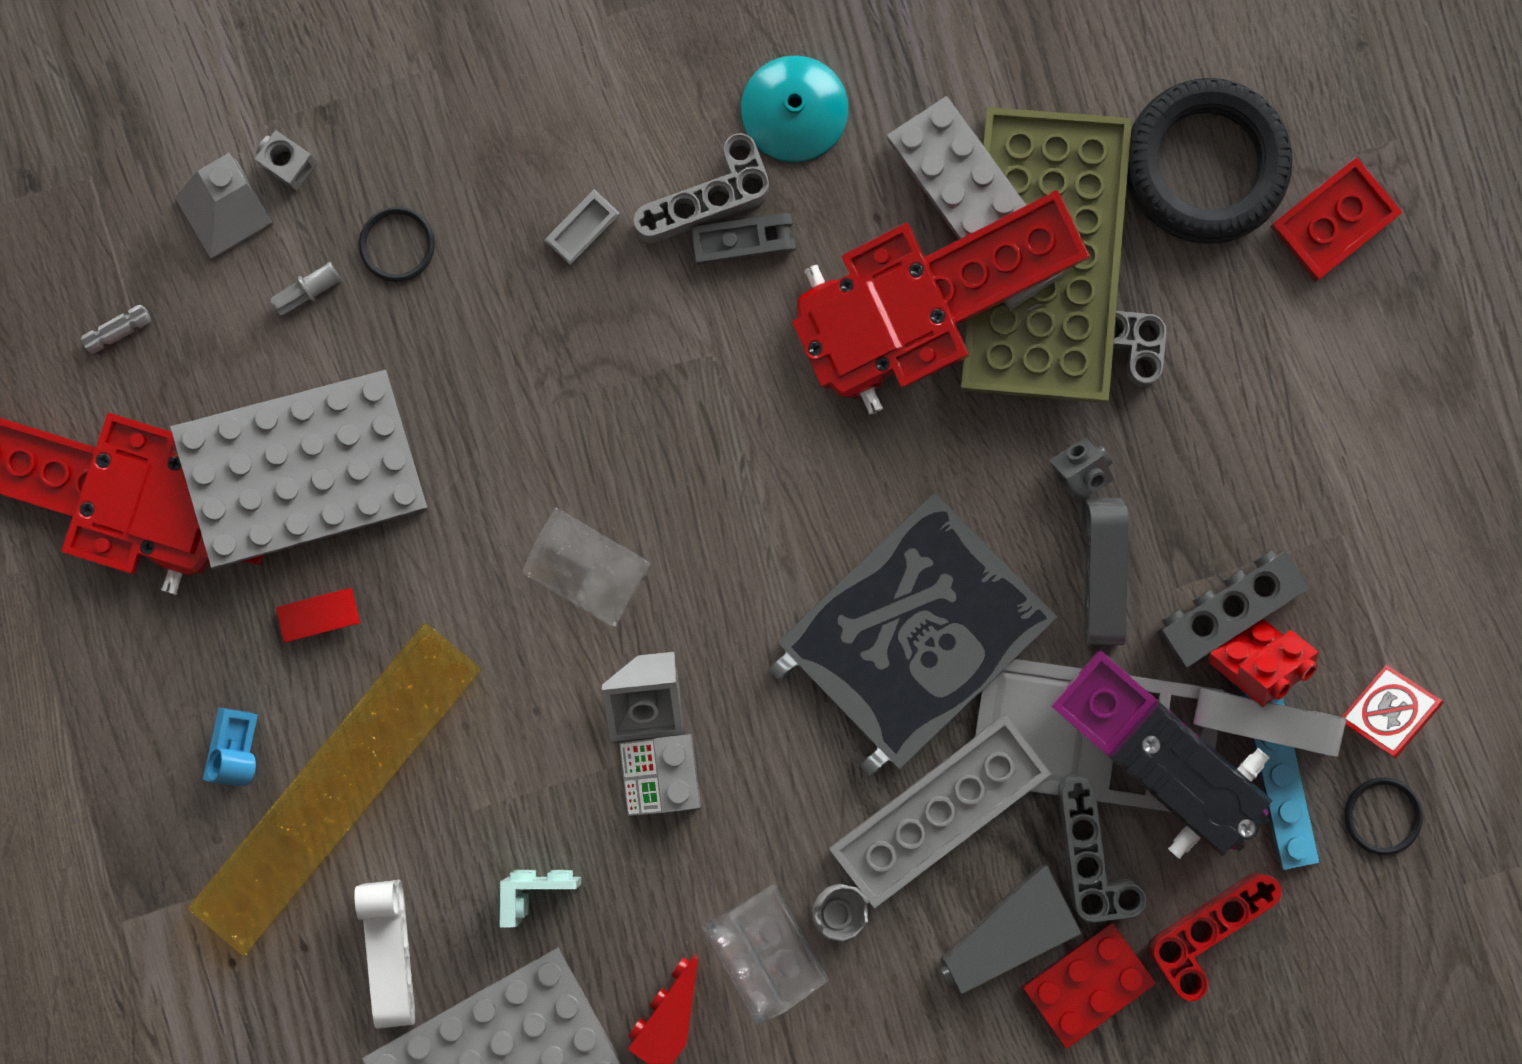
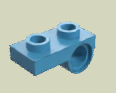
M218 707L203 780L241 787L250 784L256 769L255 757L250 753L258 714Z

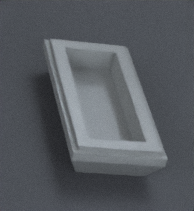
M593 189L544 241L571 265L620 213Z

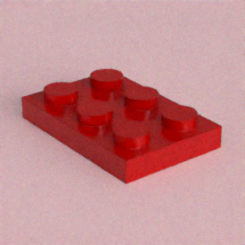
M1356 157L1276 220L1270 227L1316 282L1403 212Z
M1110 921L1022 985V988L1067 1049L1154 986L1156 982L1115 925Z

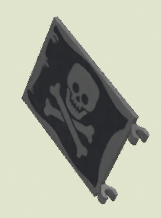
M934 493L777 642L786 653L768 670L778 682H781L795 666H800L877 746V750L860 765L861 769L871 778L887 761H891L900 770L1045 631L1058 616Z

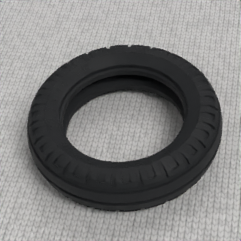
M1201 78L1185 81L1160 93L1147 104L1137 117L1131 129L1127 173L1128 186L1135 202L1145 216L1166 233L1185 241L1202 244L1232 241L1260 227L1271 217L1282 202L1292 174L1293 157L1289 135L1275 109L1252 89L1233 81L1218 78ZM1200 113L1224 116L1242 127L1252 140L1258 160L1257 176L1248 195L1239 202L1221 209H1202L1185 203L1166 185L1159 167L1160 144L1165 132L1173 124L1187 116Z

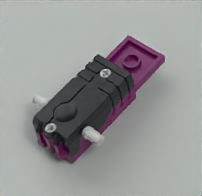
M1101 650L1092 657L1051 704L1053 709L1187 825L1168 848L1179 859H1181L1185 852L1188 853L1198 843L1200 838L1222 857L1229 849H1237L1240 852L1245 847L1242 844L1243 841L1253 839L1258 834V824L1261 822L1266 823L1270 819L1267 816L1268 811L1266 808L1273 800L1251 782L1265 767L1264 764L1270 758L1257 748L1253 755L1250 754L1236 769Z

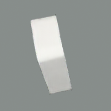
M401 880L361 884L355 888V909L358 920H363L374 1026L376 1029L414 1025L415 1005L404 893Z

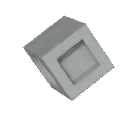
M277 130L273 132L271 137L266 136L256 150L258 155L255 157L257 163L295 191L299 190L318 163L310 153ZM283 152L291 153V159L286 165L276 166V158L279 154Z

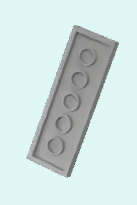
M947 96L887 135L890 145L958 240L1026 206L1025 202ZM1071 268L1004 301V304L1009 311L1013 310L1070 272Z
M1005 714L832 845L829 850L875 909L1049 777L1051 773Z

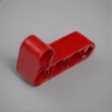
M1252 873L1162 930L1151 939L1149 943L1150 957L1176 995L1187 1001H1197L1206 994L1208 980L1195 957L1274 907L1281 898L1279 882L1271 876L1262 873ZM1258 883L1268 886L1264 889V894L1266 895L1264 898L1258 896L1251 897L1258 892V887L1256 886ZM1240 893H1241L1242 895H1244V896L1251 897V898L1248 899L1247 902H1246V901L1240 896ZM1229 901H1235L1238 906L1236 917L1232 920H1225L1222 915L1224 904ZM1204 921L1207 926L1206 936L1201 940H1194L1191 936L1192 925L1195 922ZM1167 941H1173L1176 945L1175 956L1170 960H1162L1159 954L1161 945ZM1187 973H1194L1197 979L1195 988L1189 992H1183L1180 987L1181 978Z

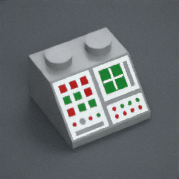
M692 734L619 743L628 816L665 813L701 807Z

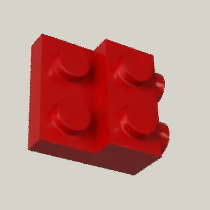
M1262 619L1212 651L1208 663L1261 707H1264L1274 699H1282L1291 687L1300 680L1303 682L1307 681L1317 670L1318 665L1316 661L1319 652L1292 630L1283 635L1266 620Z

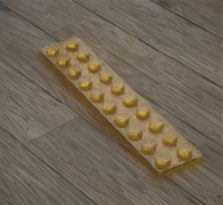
M425 622L187 909L243 956L247 955L483 669Z

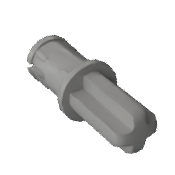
M328 262L325 266L304 278L301 275L297 277L299 281L272 296L271 303L277 313L285 315L310 299L312 302L316 301L315 296L336 283L342 282V279L333 264Z

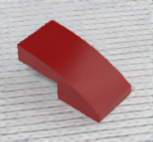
M352 588L276 607L284 643L361 624Z

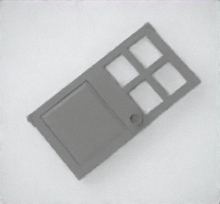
M1014 659L981 691L975 737L1006 714L1051 773L1049 777L1030 791L1058 795L1060 781L1067 775L1079 774L1093 784L1097 801L1171 812L1146 789L1144 794L1109 789L1113 761L1051 707L1054 700L1082 670L1081 668ZM1130 676L1146 691L1159 693L1158 701L1168 710L1171 695L1199 699L1201 688L1224 692V689ZM1202 727L1201 738L1215 750L1218 730ZM1076 783L1074 784V790L1068 792V795L1073 798H1079V794L1085 793V789Z

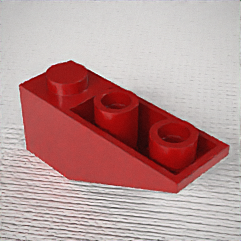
M695 953L690 960L684 957L681 959L671 974L676 980L668 991L663 988L659 990L649 1005L654 1009L653 1013L646 1022L640 1018L627 1036L633 1040L628 1050L647 1064H673L687 1044L699 956Z

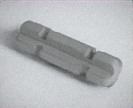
M137 305L128 310L129 314L124 315L122 313L98 327V331L94 332L91 330L82 335V343L88 352L95 354L105 348L104 344L111 345L135 332V327L140 329L151 322L150 314L144 306Z

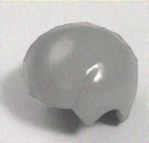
M844 884L827 887L818 894L814 902V925L819 933L829 940L843 942L855 938L868 923L867 905L869 901L856 887Z

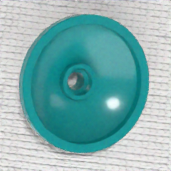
M784 56L766 63L750 78L742 96L741 117L746 134L753 139L756 147L761 152L783 162H806L828 152L840 139L847 123L848 99L840 79L825 64L805 56ZM791 98H799L802 104L797 108L791 107L788 104Z

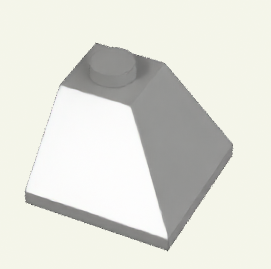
M230 153L198 170L175 197L212 260L274 224L240 164Z
M674 652L638 655L602 684L611 742L683 735L679 683Z

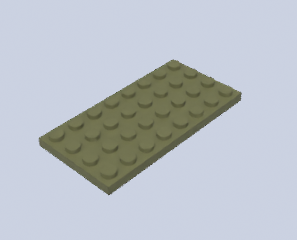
M987 107L983 145L1026 205L1055 190L1060 192L1091 258L1072 267L1070 272L1013 310L1009 311L1004 302L967 320L965 346L970 356L963 361L961 391L1108 404L1132 118ZM1035 304H1041V305L1037 306L1036 308H1034V309H1032V310H1030V311L1027 312V310H1028L1030 307H1032L1033 305H1035Z

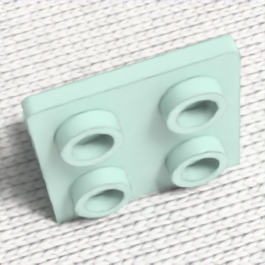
M514 870V872L510 873V877L500 881V927H516L522 922V918L529 914V893H523V889H577L581 885V877H573V870H551V872L547 873V877H536V870Z

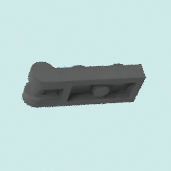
M782 213L691 227L696 264L700 265L796 251L795 239L791 238L790 227L793 225L791 214ZM775 229L777 240L766 241L765 230Z

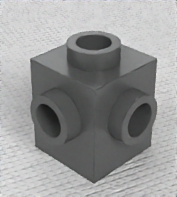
M1087 437L1049 460L1060 485L1077 503L1114 481L1109 469V465L1113 463L1109 454L1101 445L1096 448Z

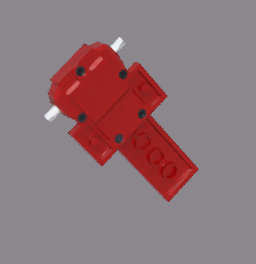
M1058 190L924 257L910 225L904 223L842 255L841 257L849 275L841 279L825 282L818 265L811 266V269L807 268L804 273L812 288L797 300L798 318L793 320L792 323L821 387L832 388L843 398L856 399L862 397L869 415L877 413L876 411L883 409L875 391L881 387V384L888 376L895 373L900 386L906 388L970 356L956 325L1091 257Z
M108 412L97 446L94 447L0 418V494L73 516L61 552L131 574H135L141 555L149 557L157 565L168 569L161 590L175 595L177 594L182 574L188 576L202 574L210 565L179 455L175 454L176 445L171 431Z

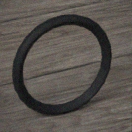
M389 207L375 213L365 223L359 239L360 256L368 270L381 279L393 282L406 281L423 272L429 265L435 248L434 234L429 223L418 212L405 207ZM401 214L415 219L422 226L427 236V251L423 260L412 271L404 274H389L381 271L372 263L367 253L366 242L370 229L377 221L388 215Z
M1378 777L1360 784L1353 791L1346 805L1345 821L1352 839L1361 848L1377 855H1392L1407 849L1416 840L1423 824V811L1418 797L1409 786L1393 778ZM1377 785H1390L1403 791L1411 800L1415 811V823L1410 835L1402 843L1388 848L1373 846L1366 842L1358 834L1353 822V809L1357 799L1365 790Z

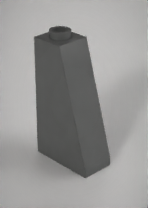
M1042 864L1036 867L942 956L946 966L940 968L950 989L957 986L960 993L963 994L1081 934L1048 866Z

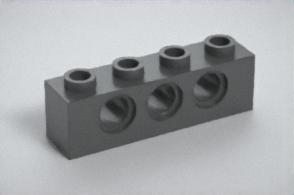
M1273 550L1265 553L1253 561L1256 565L1255 569L1247 574H1244L1242 569L1223 580L1226 587L1216 594L1210 589L1192 600L1195 607L1183 614L1181 609H1178L1161 620L1165 626L1159 629L1157 633L1180 668H1186L1310 589L1287 551L1276 555ZM1258 577L1264 578L1269 584V593L1265 597L1257 595L1254 591V582ZM1227 597L1234 598L1239 604V611L1234 617L1228 616L1223 610V602ZM1197 616L1203 617L1209 626L1208 632L1203 637L1196 635L1192 629V622Z

